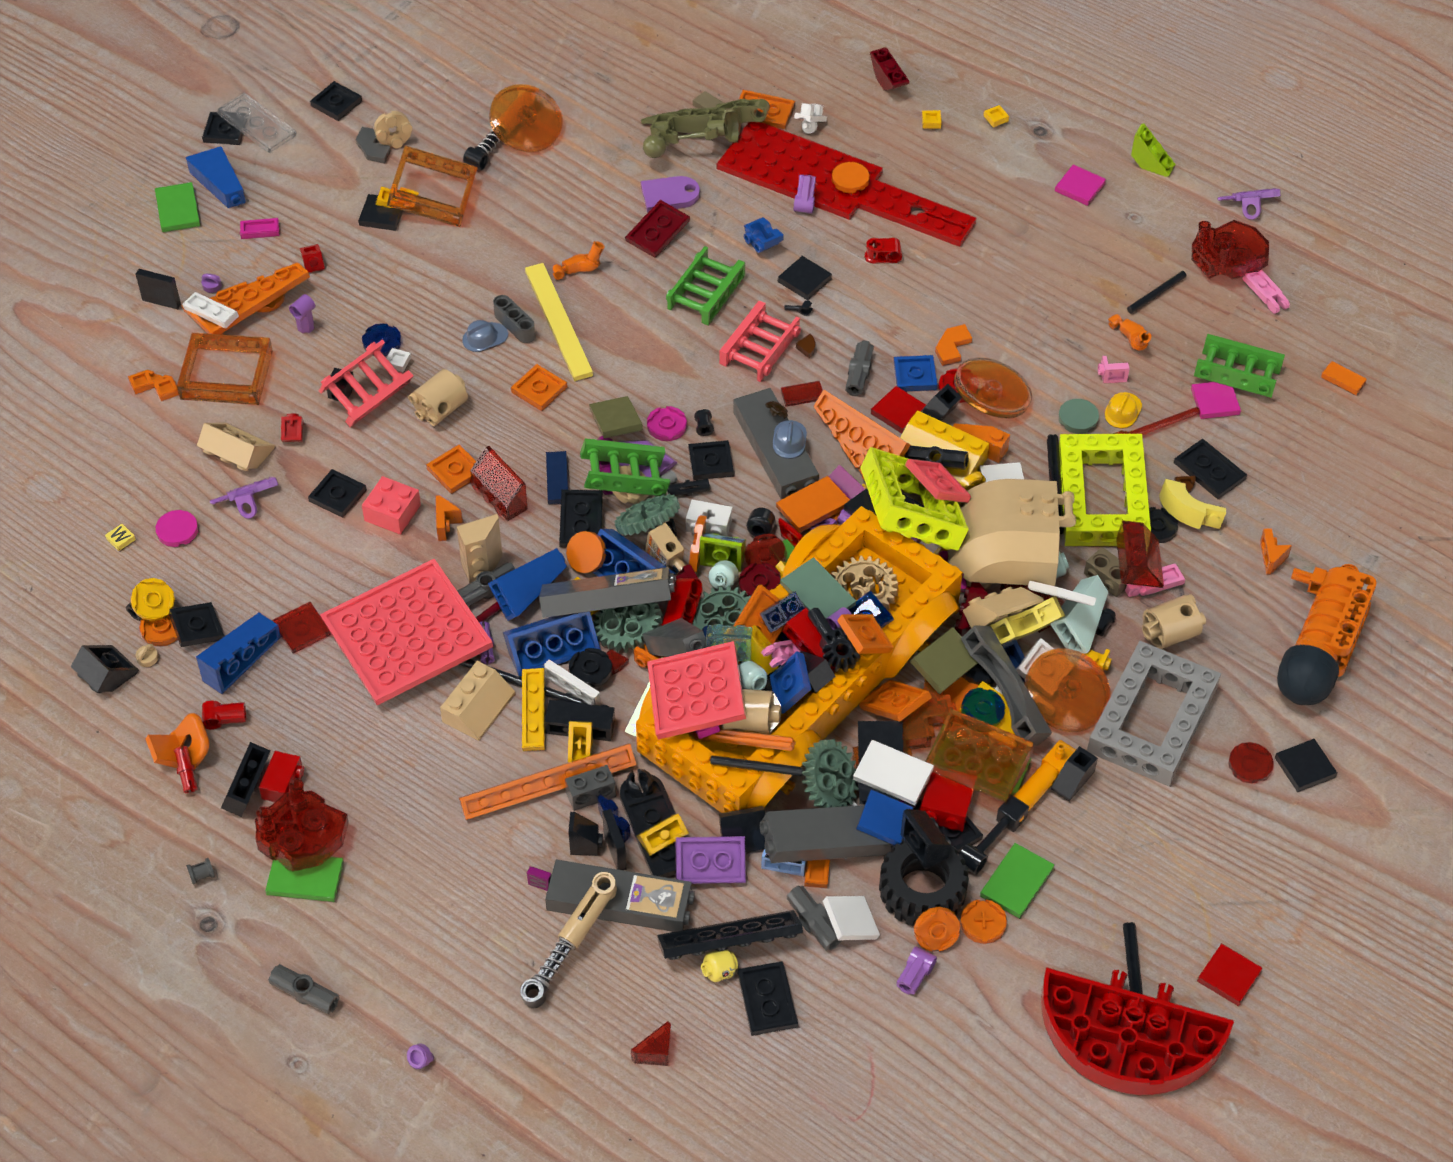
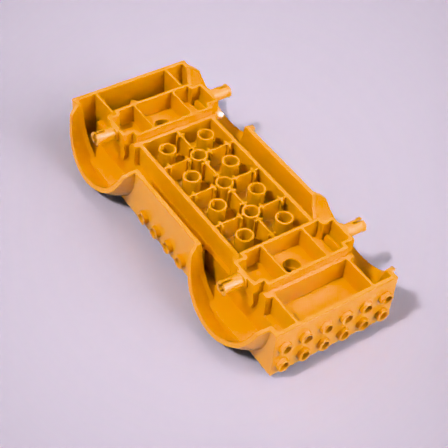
M862 506L842 525L828 524L812 529L803 536L790 554L783 570L782 578L813 557L830 574L837 572V566L844 567L843 561L849 564L852 563V557L859 561L860 556H863V559L867 561L868 557L871 556L873 562L879 558L880 565L887 562V568L892 567L893 574L897 576L898 596L894 597V604L889 603V610L882 608L883 615L875 612V619L894 647L891 652L860 654L859 661L856 662V666L853 669L848 668L846 673L842 669L834 672L835 677L817 693L809 691L784 714L781 713V721L771 732V735L793 737L796 745L792 751L697 740L693 736V732L658 740L655 732L651 689L649 688L642 703L639 719L636 721L637 752L721 813L764 806L765 808L779 790L789 795L796 785L789 780L793 775L711 765V755L802 767V762L808 761L804 755L810 753L808 748L814 747L813 743L824 740L884 678L895 677L917 650L922 652L931 644L926 640L953 613L957 614L959 612L958 603L963 572L958 567L943 560L938 554H934L926 549L923 544L917 543L901 533L883 530L880 527L877 516ZM873 575L867 576V577H873V582H875L876 592L873 593V594H878V593H880V592H879V584H876V578H875V576H873ZM850 581V582H847V590L850 592V595L853 597V594H852V592H851V586H850L851 581ZM781 584L775 589L770 590L773 595L793 611L788 621L804 609ZM731 629L725 633L723 639L716 645L730 642L726 636ZM781 631L775 642L790 639ZM736 647L738 664H741L740 662L753 661Z

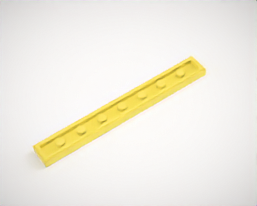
M544 263L525 267V273L573 380L577 381L592 377L593 371Z

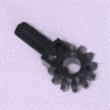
M812 608L808 612V617L822 636L819 644L824 653L822 658L826 659L830 667H835V672L842 669L846 673L848 668L853 669L856 666V662L859 661L860 654H858L851 641L847 640V635H844L840 627L833 630L820 609ZM837 652H843L845 655H839Z

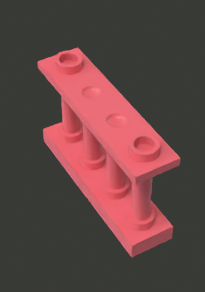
M759 300L720 349L719 364L727 367L730 361L736 360L757 369V381L761 382L765 376L770 374L772 366L792 340L799 336L801 332L800 318L796 316L793 322L788 324L769 316L766 312V303ZM766 322L785 332L779 337L758 328V325ZM755 334L775 343V345L770 350L749 341L748 338ZM746 347L766 357L760 363L738 353V351Z
M383 340L377 344L376 342L371 343L366 348L367 351L334 376L328 375L321 381L322 386L319 392L322 394L329 389L347 409L349 416L345 422L349 427H352L409 384L414 376L409 370L402 374L394 368L380 351L385 343ZM373 355L393 377V382L389 385L387 383L384 384L365 362ZM359 366L378 388V393L374 396L372 394L369 395L350 372ZM343 377L363 399V405L359 408L357 405L354 406L335 384Z

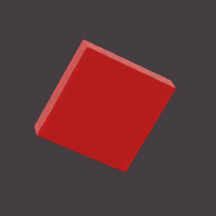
M895 386L871 408V415L902 434L917 410L921 412L926 404Z
M1221 943L1199 975L1197 982L1239 1006L1263 968Z

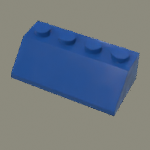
M614 529L599 530L597 535L605 543L606 558L602 567L596 572H592L598 577L666 567Z
M590 611L552 616L503 632L508 653L518 676H522V669L544 668V664L548 660L560 664L570 661L572 656L578 651H585L586 648L600 649Z

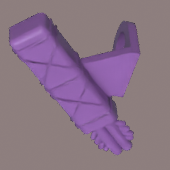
M1272 188L1232 193L1231 196H1222L1217 199L1219 201L1232 199L1233 201H1242L1244 216L1248 219H1256L1261 213L1260 199L1279 197L1281 193L1280 189ZM1250 204L1256 207L1254 215H1250L1247 211Z
M269 477L226 492L227 495L210 500V504H216L227 499L229 501L235 500L239 513L244 518H252L257 513L253 495L256 492L277 486V479ZM244 503H248L251 506L252 511L250 514L244 511Z

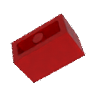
M274 751L259 785L263 800L288 805L290 798H293L296 793L298 779H301L304 774V766H302L300 756Z

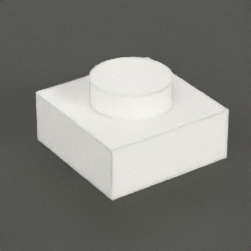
M392 348L387 359L397 371L404 372L411 359V353Z

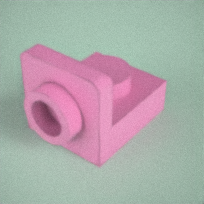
M1102 356L1101 363L1098 364V375H1102L1103 383L1127 382L1129 373L1128 363L1108 364L1107 356Z

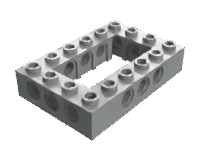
M1139 641L1090 736L1087 751L1109 762L1170 786L1216 692L1221 673ZM1147 677L1156 680L1158 684L1163 683L1173 687L1180 693L1181 691L1187 693L1161 747L1121 731L1124 721H1127L1132 705H1135L1141 688L1144 689Z

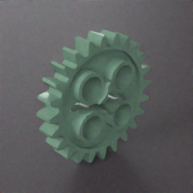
M662 494L652 499L649 497L646 501L633 504L630 508L625 509L626 512L620 513L621 516L616 517L617 520L614 521L618 533L620 535L624 534V536L627 534L631 536L634 533L639 534L641 531L647 532L648 529H654L655 526L662 525L665 521H669L670 517H674L675 513L679 512L678 509H680L679 501L674 494L666 496Z
M719 586L718 591H715L712 587L710 594L704 591V598L700 597L692 625L700 630L708 625L722 640L725 633L733 627V622L738 619L751 597L747 596L746 591L740 593L738 587L734 591L731 590V586H728L726 590Z
M653 602L600 610L601 613L595 614L597 620L593 621L597 639L601 641L603 647L607 646L609 650L615 647L617 653L623 648L625 653H627L629 648H632L634 651L638 645L644 648L643 643L645 641L642 634L660 627V624L663 623L661 618L663 615L658 603Z
M835 739L821 740L813 743L814 747L808 748L810 753L804 755L808 761L802 762V765L806 767V771H802V774L806 776L802 783L808 786L805 792L811 793L809 800H815L814 807L820 806L819 808L852 805L851 799L856 798L853 791L859 789L855 785L857 781L853 780V775L856 771L853 766L856 760L851 761L852 752L846 753L847 746H842V743L840 741L836 742Z

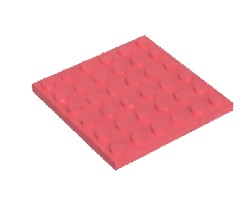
M435 559L320 614L323 623L376 705L493 648V642Z

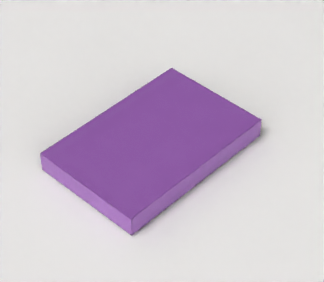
M745 836L675 838L676 879L690 881L691 884L746 883Z

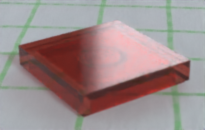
M311 602L272 620L278 624L280 635L292 654L331 635Z

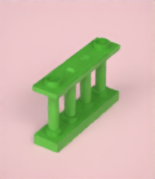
M704 246L701 252L695 255L694 261L673 289L667 292V309L672 310L676 303H680L699 311L701 323L709 325L744 278L745 262L738 260L734 266L724 265L709 259L708 247ZM706 265L726 273L727 276L719 279L701 270ZM695 278L716 285L718 288L716 291L711 292L691 283ZM688 290L709 300L707 303L701 304L682 295Z
M1207 334L1202 354L1207 356L1205 360L1198 359L1194 377L1272 398L1277 380L1271 378L1273 373L1280 374L1285 355ZM1214 358L1226 360L1225 365L1213 363ZM1234 362L1246 365L1244 371L1232 368ZM1253 368L1264 370V376L1253 374Z
M585 438L580 451L581 459L590 460L591 471L588 472L584 488L655 496L666 495L670 479L660 478L658 468L662 464L665 447ZM599 461L610 462L612 473L600 472ZM619 463L630 464L632 475L620 474ZM639 465L650 466L652 477L640 476Z

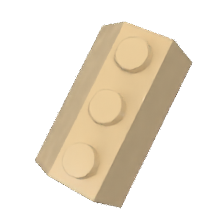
M226 422L204 423L197 443L198 447L204 449V453L218 455L221 461L226 463L233 462L237 464V468L244 471L258 468L275 448L274 444Z
M495 514L457 526L461 565L470 584L476 580L480 572L493 571L503 556L499 517Z
M1009 587L1002 590L998 595L996 592L985 596V599L977 597L969 601L970 605L963 612L971 628L974 625L990 626L1006 617L1024 612L1044 602V599L1022 587L1016 589Z
M476 661L440 707L442 722L479 741L515 695V691L495 669Z

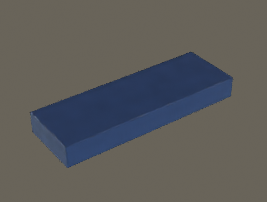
M566 451L546 452L548 504H561V489L568 490Z

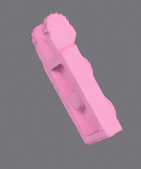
M1260 268L1243 275L1242 280L1267 304L1268 309L1274 314L1280 311V307L1284 310L1289 308V300L1286 299L1278 286Z
M791 640L775 642L762 650L761 653L764 657L772 654L773 659L769 664L772 668H775L787 662L796 651H801Z

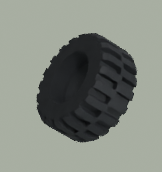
M905 840L901 841V845L895 844L891 848V852L885 855L884 862L881 865L879 891L881 892L882 902L886 903L885 908L889 913L894 912L896 919L899 921L904 919L907 921L906 924L911 926L916 923V920L923 912L930 908H948L957 915L966 900L969 881L968 866L965 865L963 856L961 854L957 855L958 850L951 845L949 858L925 870ZM925 870L939 876L945 886L932 893H921L908 887L903 878L913 871Z

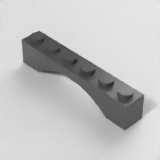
M974 625L961 638L970 656L989 673L1001 690L1010 710L1011 728L1022 746H1038L1052 734V731L992 627Z

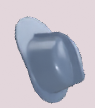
M477 320L469 325L462 342L467 350L480 352L505 342L508 338V331L502 324Z
M787 420L780 422L776 426L773 436V449L780 457L791 459L803 453L807 436L804 425L797 421Z

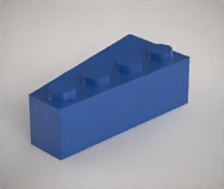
M257 613L197 655L196 660L202 681L220 694H223L281 638L278 624L261 613Z

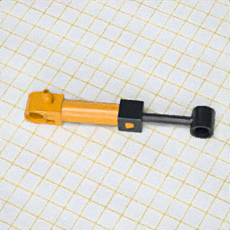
M1059 740L1042 759L1041 766L1014 796L1010 795L998 808L996 817L998 823L978 846L968 843L962 848L959 854L965 859V865L968 866L970 872L976 875L982 870L988 860V856L984 852L1005 828L1015 832L1025 821L1030 809L1053 785L1064 764L1075 752V748L1063 740Z

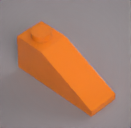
M957 423L953 425V427L988 442L987 458L999 463L1008 451L1010 434L993 426Z

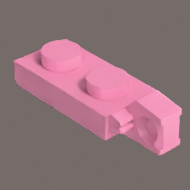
M1171 564L1138 574V577L1134 578L1133 582L1126 584L1125 592L1128 597L1139 594L1141 596L1183 585L1185 578L1177 565Z

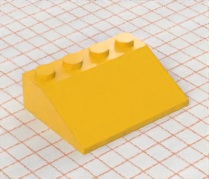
M918 410L908 422L900 437L912 446H937L941 449L967 451L969 453V462L966 470L946 468L958 482L968 475L978 472L988 456V442ZM941 454L934 455L932 461H938Z

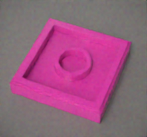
M1072 165L1055 186V192L1088 206L1105 185L1106 179L1076 165Z
M1216 382L1192 384L1191 391L1201 419L1240 415L1241 409L1233 387Z

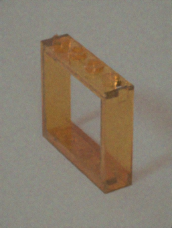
M405 145L390 190L387 206L461 227L478 167ZM406 162L468 180L460 208L398 190Z
M192 333L177 383L180 400L259 405L273 352L270 338ZM198 349L260 353L252 385L189 381Z

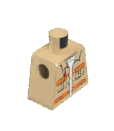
M665 522L648 532L645 552L666 567H669L670 570H674L677 575L683 573L682 567L686 566L683 562L685 550Z

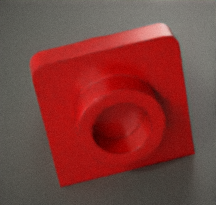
M319 244L300 248L304 267L308 273L325 269Z
M294 413L281 416L282 442H302L304 425L302 416Z

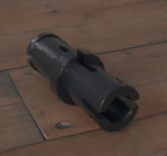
M708 478L696 481L685 480L683 483L669 484L667 491L668 494H674L675 496L686 494L687 496H692V493L710 491ZM697 486V487H695V488H688V489H682V490H680V488H687V487Z

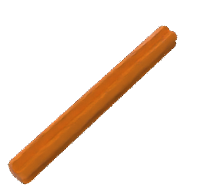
M720 729V732L699 739L696 731L693 732V736L697 740L788 751L794 750L796 745L793 737Z

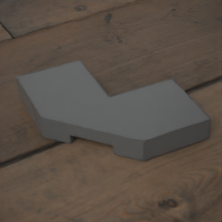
M362 127L356 137V144L363 151L367 160L385 163L391 152V146L376 143L377 138L374 129Z

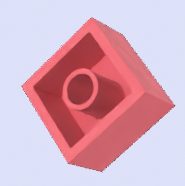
M382 476L362 504L364 521L401 535L421 506L419 490Z

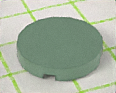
M1071 399L1061 405L1058 418L1060 424H1063L1066 430L1082 434L1089 432L1090 429H1094L1097 426L1099 412L1096 406L1087 400Z

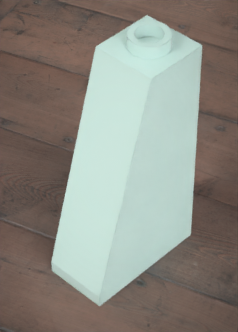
M1098 575L1082 579L1073 590V592L1096 598L1095 605L1090 606L1066 600L1061 607L1065 616L1051 623L1052 628L1071 657L1088 653L1094 639L1108 595V590Z

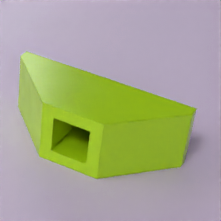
M1142 123L1134 136L1131 156L1141 169L1167 177L1173 170L1175 163L1152 132Z

